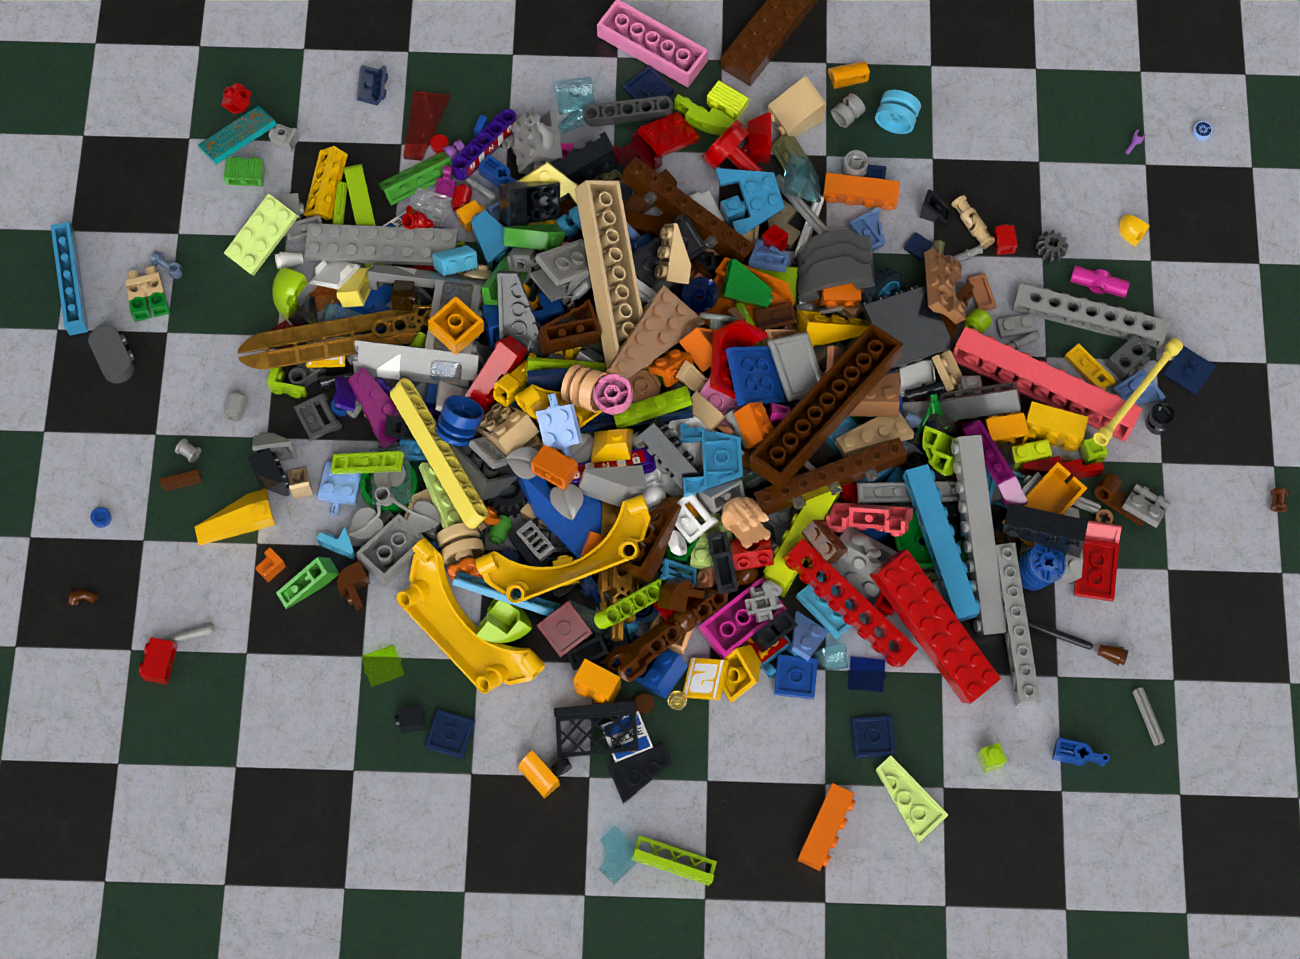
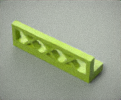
M640 835L631 858L633 861L708 886L713 882V874L717 861ZM641 842L649 844L653 852L647 853L639 850ZM663 849L668 850L672 859L668 860L659 857L657 852ZM686 856L692 865L680 864L677 859ZM703 862L710 864L709 873L698 870L697 865Z

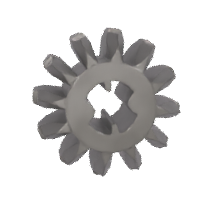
M1053 229L1051 233L1045 231L1043 236H1039L1036 249H1038V255H1044L1043 261L1049 258L1050 262H1053L1054 259L1059 261L1061 257L1066 255L1069 245L1066 243L1067 237H1061V232L1055 234Z

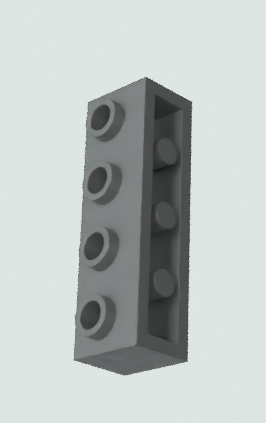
M1017 381L943 392L939 396L942 412L949 422H957L960 419L967 418L972 420L980 416L991 417L1000 413L1009 414L1021 410Z

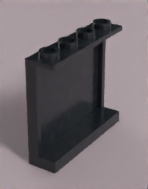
M916 285L907 292L900 290L891 297L885 295L878 298V301L875 302L872 300L866 301L861 304L862 307L857 311V314L864 313L869 326L874 324L903 343L902 357L887 373L931 359V357L954 348L940 313L933 312L928 307L927 285L923 287Z

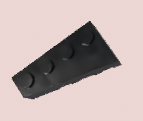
M1009 503L1002 533L1079 558L1084 545L1089 520Z

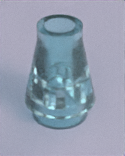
M576 110L575 112L572 111L558 125V128L564 135L569 131L582 127L586 121L580 111Z

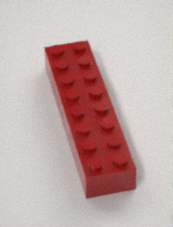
M899 550L869 574L962 703H973L1001 679L908 550Z

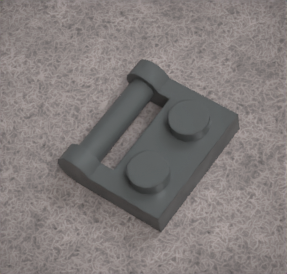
M325 393L294 406L310 441L332 431H337L342 427L327 402L328 397ZM316 405H321L330 422L329 424L324 425L315 407Z

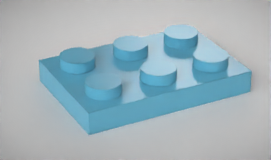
M820 574V575L817 577V580L820 581V582H822V581H823V575ZM808 584L796 595V599L837 640L852 626L846 624L842 619L843 616L838 611H833L828 606V602L824 598L818 597L813 591L814 588ZM832 586L831 593L834 596L837 595L838 591L836 587ZM846 600L845 605L851 610L852 603Z

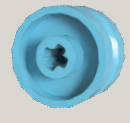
M896 89L888 90L882 96L875 120L880 127L896 134H908L914 128L916 118L921 109V103L908 92Z

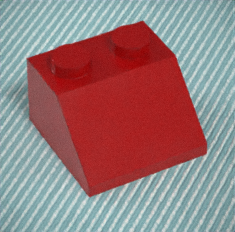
M767 112L748 121L747 130L750 134L744 139L747 140V145H744V152L755 163H770L771 112Z

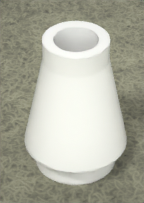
M279 252V254H275L277 269L303 264L302 252Z

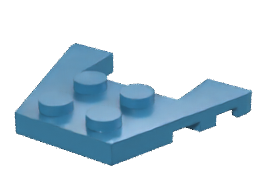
M721 168L715 170L720 187L739 183L749 218L733 221L731 225L742 236L785 208L773 172Z
M680 424L681 442H702L704 476L683 477L684 497L743 477L741 437L717 431L714 433L705 431L704 428H693L687 424Z

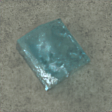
M791 154L784 170L785 193L810 202L820 203V180L809 159Z

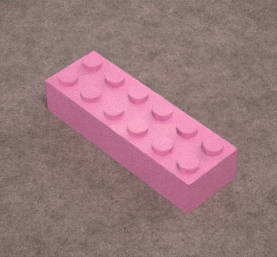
M615 0L597 24V36L643 63L651 65L657 71L687 88L708 62V50L620 0Z

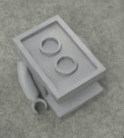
M530 107L512 124L514 137L510 136L505 138V141H502V146L505 149L512 148L514 150L513 153L517 156L516 164L520 174L527 175L545 162L551 163L558 158L562 159L555 111H549L540 119L539 114L534 113V107Z
M579 239L536 255L535 272L530 273L529 276L551 302L563 298V305L571 302L567 305V309H573L575 307L574 301L576 299L579 300L592 287L584 240Z
M848 527L839 537L848 548V551L836 563L830 562L829 564L861 594L865 592L876 598L880 589L869 574L897 552L853 527Z

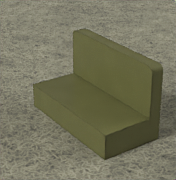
M782 135L771 146V150L788 176H793L802 167L812 166L811 161L794 136Z

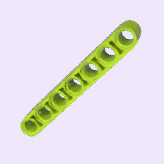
M362 164L343 167L356 225L376 226ZM365 263V266L370 270L371 264L376 263Z
M659 577L598 611L594 616L596 626L600 629H606L658 601L660 591L667 581Z

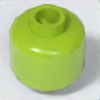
M980 308L973 309L965 317L966 320L963 321L964 328L976 329L980 334H983L992 324L989 313Z

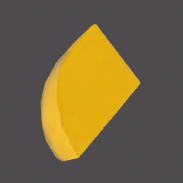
M1129 214L1124 215L1119 222L1121 236L1135 247L1143 239L1150 227L1141 219Z

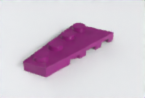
M362 367L347 380L358 402L361 403L366 419L368 418L373 428L372 431L375 437L377 436L381 444L380 447L384 451L398 440L397 438L384 436L386 417H403L396 405L366 368Z

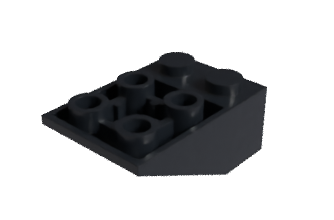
M512 182L499 184L500 221L508 226H517L558 219L560 217V182Z

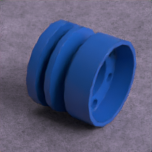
M461 395L448 396L441 409V415L436 423L435 432L443 441L449 444L468 446L470 440L475 439L478 427L484 416V410L479 403L469 397Z
M1038 544L1017 556L1022 587L1031 591H1038L1061 579L1066 570V560L1062 552Z

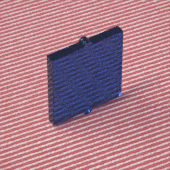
M851 656L850 669L847 672L849 675L848 689L883 693L884 679L886 678V660Z

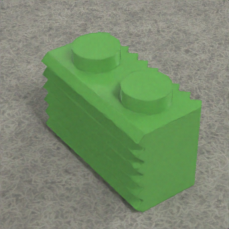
M238 156L226 158L224 171L226 185L263 186L265 165L262 159L257 157L243 159Z

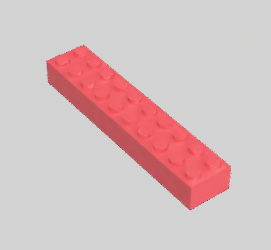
M964 328L954 348L953 356L957 364L999 384L1017 381L1019 393L1047 406L1089 417L1087 424L1098 430L1106 426L1126 402L1116 394L1103 391L1097 385H1090L1080 377H1073L1062 369L1051 367L1047 362L1036 360L1028 353H1021L1008 344L1004 345L997 342L991 336L980 334L973 328ZM1136 403L1118 423L1113 431V437L1126 442L1142 411V408L1138 407Z

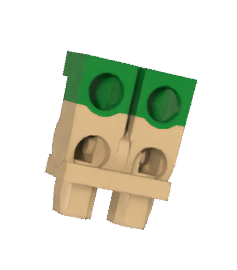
M154 266L147 267L145 269L146 275L140 277L138 271L128 272V280H125L130 312L135 322L152 318L150 310L153 317L171 314L163 281Z

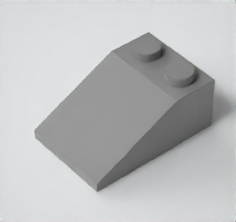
M636 465L584 469L577 487L586 496L621 507L623 501L644 494L647 483L643 466Z
M398 514L356 552L357 561H360L362 566L386 587L413 558L415 554L413 547L425 537L421 533L411 530L407 520Z

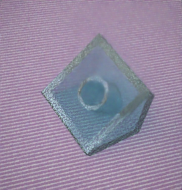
M591 77L554 81L559 115L583 112L586 106L595 104Z

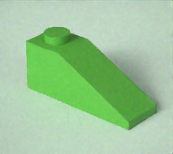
M556 224L504 227L502 245L551 250L562 246L565 231Z
M317 557L278 590L276 594L284 607L288 609L326 586L340 573L330 558Z

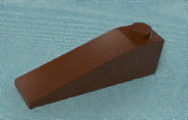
M664 499L650 513L651 520L643 541L638 542L639 555L635 559L616 566L635 578L651 583L661 565L682 506ZM627 545L624 551L627 556H632L635 549L632 545Z

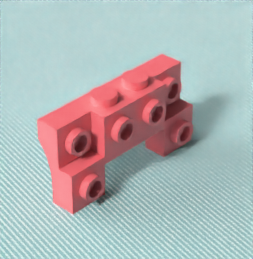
M835 502L831 512L826 516V523L834 532H844L848 527H856V530L873 528L875 531L891 533V536H903L909 530V522L913 519V507Z

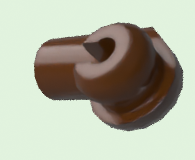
M79 589L68 594L67 602L73 606L77 605L78 600L82 599L96 603L99 595L86 589Z

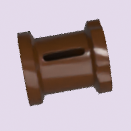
M1283 488L1271 490L1273 497L1270 510L1273 512L1288 511L1286 497L1289 495V491Z

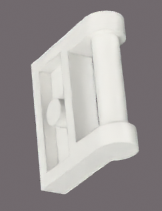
M696 494L683 497L677 502L682 507L675 526L690 544L718 522L696 498ZM690 502L706 521L703 525H700L685 505Z

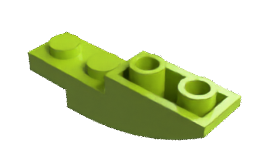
M679 94L674 99V109L684 114L685 120L692 127L703 132L721 136L737 120L730 118L724 111L717 110L714 107L707 112L704 107L697 106L689 98L682 97Z

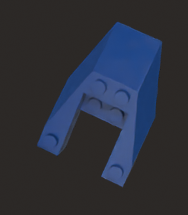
M538 475L531 479H523L518 476L517 480L534 515L540 518L547 525V528L559 537L563 545L579 559L589 531L601 534L602 501L583 494L582 506L575 518L570 520L561 515L550 501V492L555 488L554 486L549 488L546 480Z

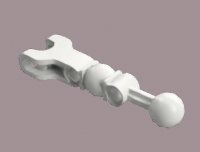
M640 431L633 433L632 450L645 447L646 443L644 441L639 443L636 439ZM657 467L655 471L644 474L647 487L643 496L647 502L649 513L664 499L666 500V493L662 488L664 486L662 474ZM673 529L668 543L671 552L678 556L685 555L687 553L685 537L681 532Z

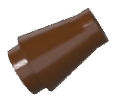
M1100 644L1097 655L1119 666V664L1125 665L1129 650L1120 646Z

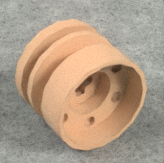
M574 364L569 368L562 382L561 397L566 404L573 403L575 407H581L594 413L601 411L593 399L594 387L596 388L600 378L609 374L596 369L592 370L580 364Z

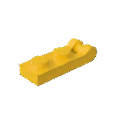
M1079 343L1065 354L1064 358L1091 385H1097L1103 391H1106L1108 386L1111 387L1116 382L1113 376ZM1101 376L1103 381L1100 382L1097 378Z

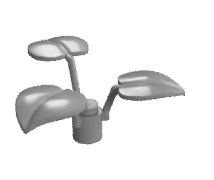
M581 433L583 442L569 447L570 455L577 463L586 462L591 459L593 437L590 434ZM522 447L511 452L505 461L517 476L523 479H531L536 476V474L531 472V461L539 451L532 447ZM546 480L549 487H555L550 492V501L553 507L564 517L573 520L583 503V493L580 488L569 484L566 490H563Z
M402 465L401 472L374 473V483L378 487L374 493L377 500V514L374 509L369 507L358 510L352 519L348 534L356 539L373 538L384 527L383 521L378 518L381 515V505L390 506L392 503H395L410 513L407 523L410 529L417 533H425L437 527L441 521L440 514L435 506L427 501H417L413 506V510H410L394 499V494L390 491L391 487L400 486L406 477V471Z

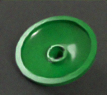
M914 511L913 519L909 522V530L903 536H895V545L897 551L908 550L921 568H932L934 566L926 543L925 545L919 544V540H924Z

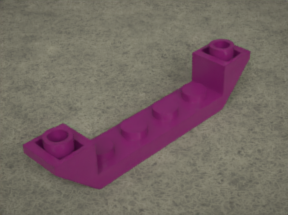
M972 419L957 426L962 436L981 435L985 468L999 488L1001 498L1007 508L1009 503L1021 506L1028 504L1015 474L982 422L978 419Z

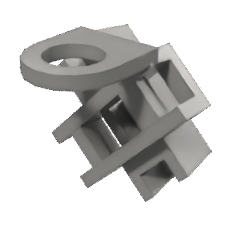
M766 580L759 588L754 589V587H751L749 590L751 599L745 600L748 616L755 614L757 622L773 619L771 610L783 607L778 599L783 589L769 580Z

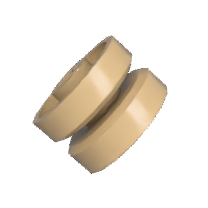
M458 523L438 532L436 538L439 548L443 549L441 555L444 564H456L464 558H478L485 553L483 542L481 539H478L480 537L478 527L471 529L465 523Z

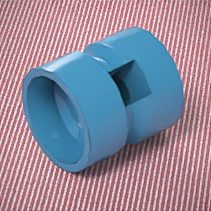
M578 205L569 210L568 215L563 214L556 219L557 224L565 231V236L568 239L577 235L579 229L582 230Z

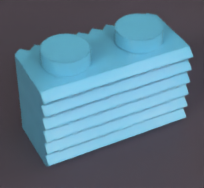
M467 245L433 253L434 269L443 276H449V274L452 275L457 272L460 273V271H470V269L473 270L474 268L477 269L476 250Z

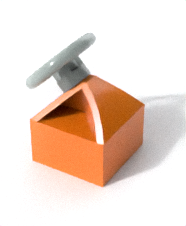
M700 313L699 317L701 319L710 320L709 329L697 327L679 341L686 352L692 354L693 361L703 373L711 368L713 331L725 326L724 322H735L738 320L737 317Z

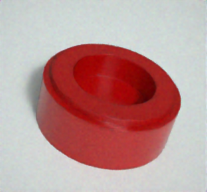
M442 134L433 136L430 141L431 149L438 154L444 152L443 147L449 145L448 138Z

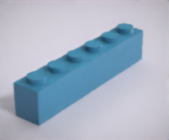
M70 222L50 225L64 327L69 335L88 332L75 232Z

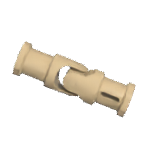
M962 195L952 202V206L957 209L961 220L971 235L977 238L982 249H986L995 242V238L990 236L986 230L987 226L978 216L976 210L968 204L966 196Z

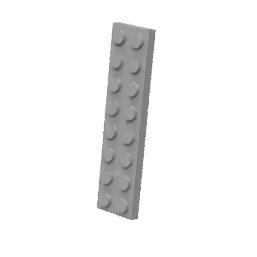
M308 223L304 258L305 261L324 260L326 262L434 266L433 253L457 248L458 230Z

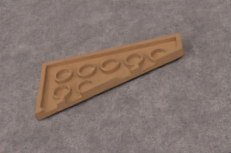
M663 285L652 298L606 371L609 374L620 375L619 378L624 377L628 379L677 344L695 328L702 326L706 322Z

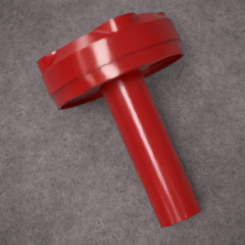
M738 120L701 156L704 162L713 170L728 158L739 170L765 172L738 146L750 134L747 127Z

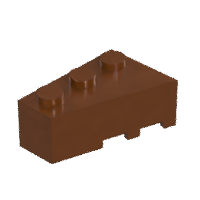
M590 299L579 307L571 309L570 312L562 317L559 316L540 328L537 341L542 355L597 344L602 332Z

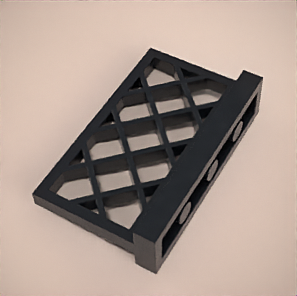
M536 517L532 522L538 527L541 519ZM530 527L526 531H532L533 528ZM539 529L541 532H549L548 540L551 543L552 532L549 529ZM513 534L508 538L530 566L548 567L549 560H557V558L548 556L544 559L546 560L545 565L543 561L540 562L517 534ZM541 542L534 543V548ZM551 543L554 547H561V556H563L564 548H566L563 543ZM579 583L571 584L566 589L559 587L551 591L561 601Z
M634 701L554 708L558 758L638 752L637 704ZM624 716H632V724L627 730L619 724ZM604 718H610L614 721L607 731L599 725ZM589 719L594 725L586 733L579 725L584 720ZM570 721L574 725L567 735L561 730V722ZM616 725L625 731L618 740L609 734ZM596 727H599L605 733L598 742L589 736ZM577 728L585 734L578 744L570 738ZM629 734L633 738L634 747L625 748L620 742ZM607 736L616 742L610 749H604L600 745ZM587 737L595 743L590 751H584L580 747ZM567 739L570 740L575 747L571 752L562 753V745Z

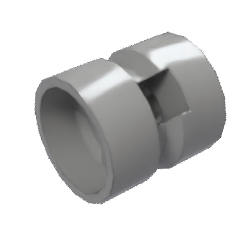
M850 93L831 110V115L838 125L847 128L854 122L855 118H858L865 112V105L858 96Z
M860 150L850 151L844 160L843 174L866 177L869 163L867 155Z

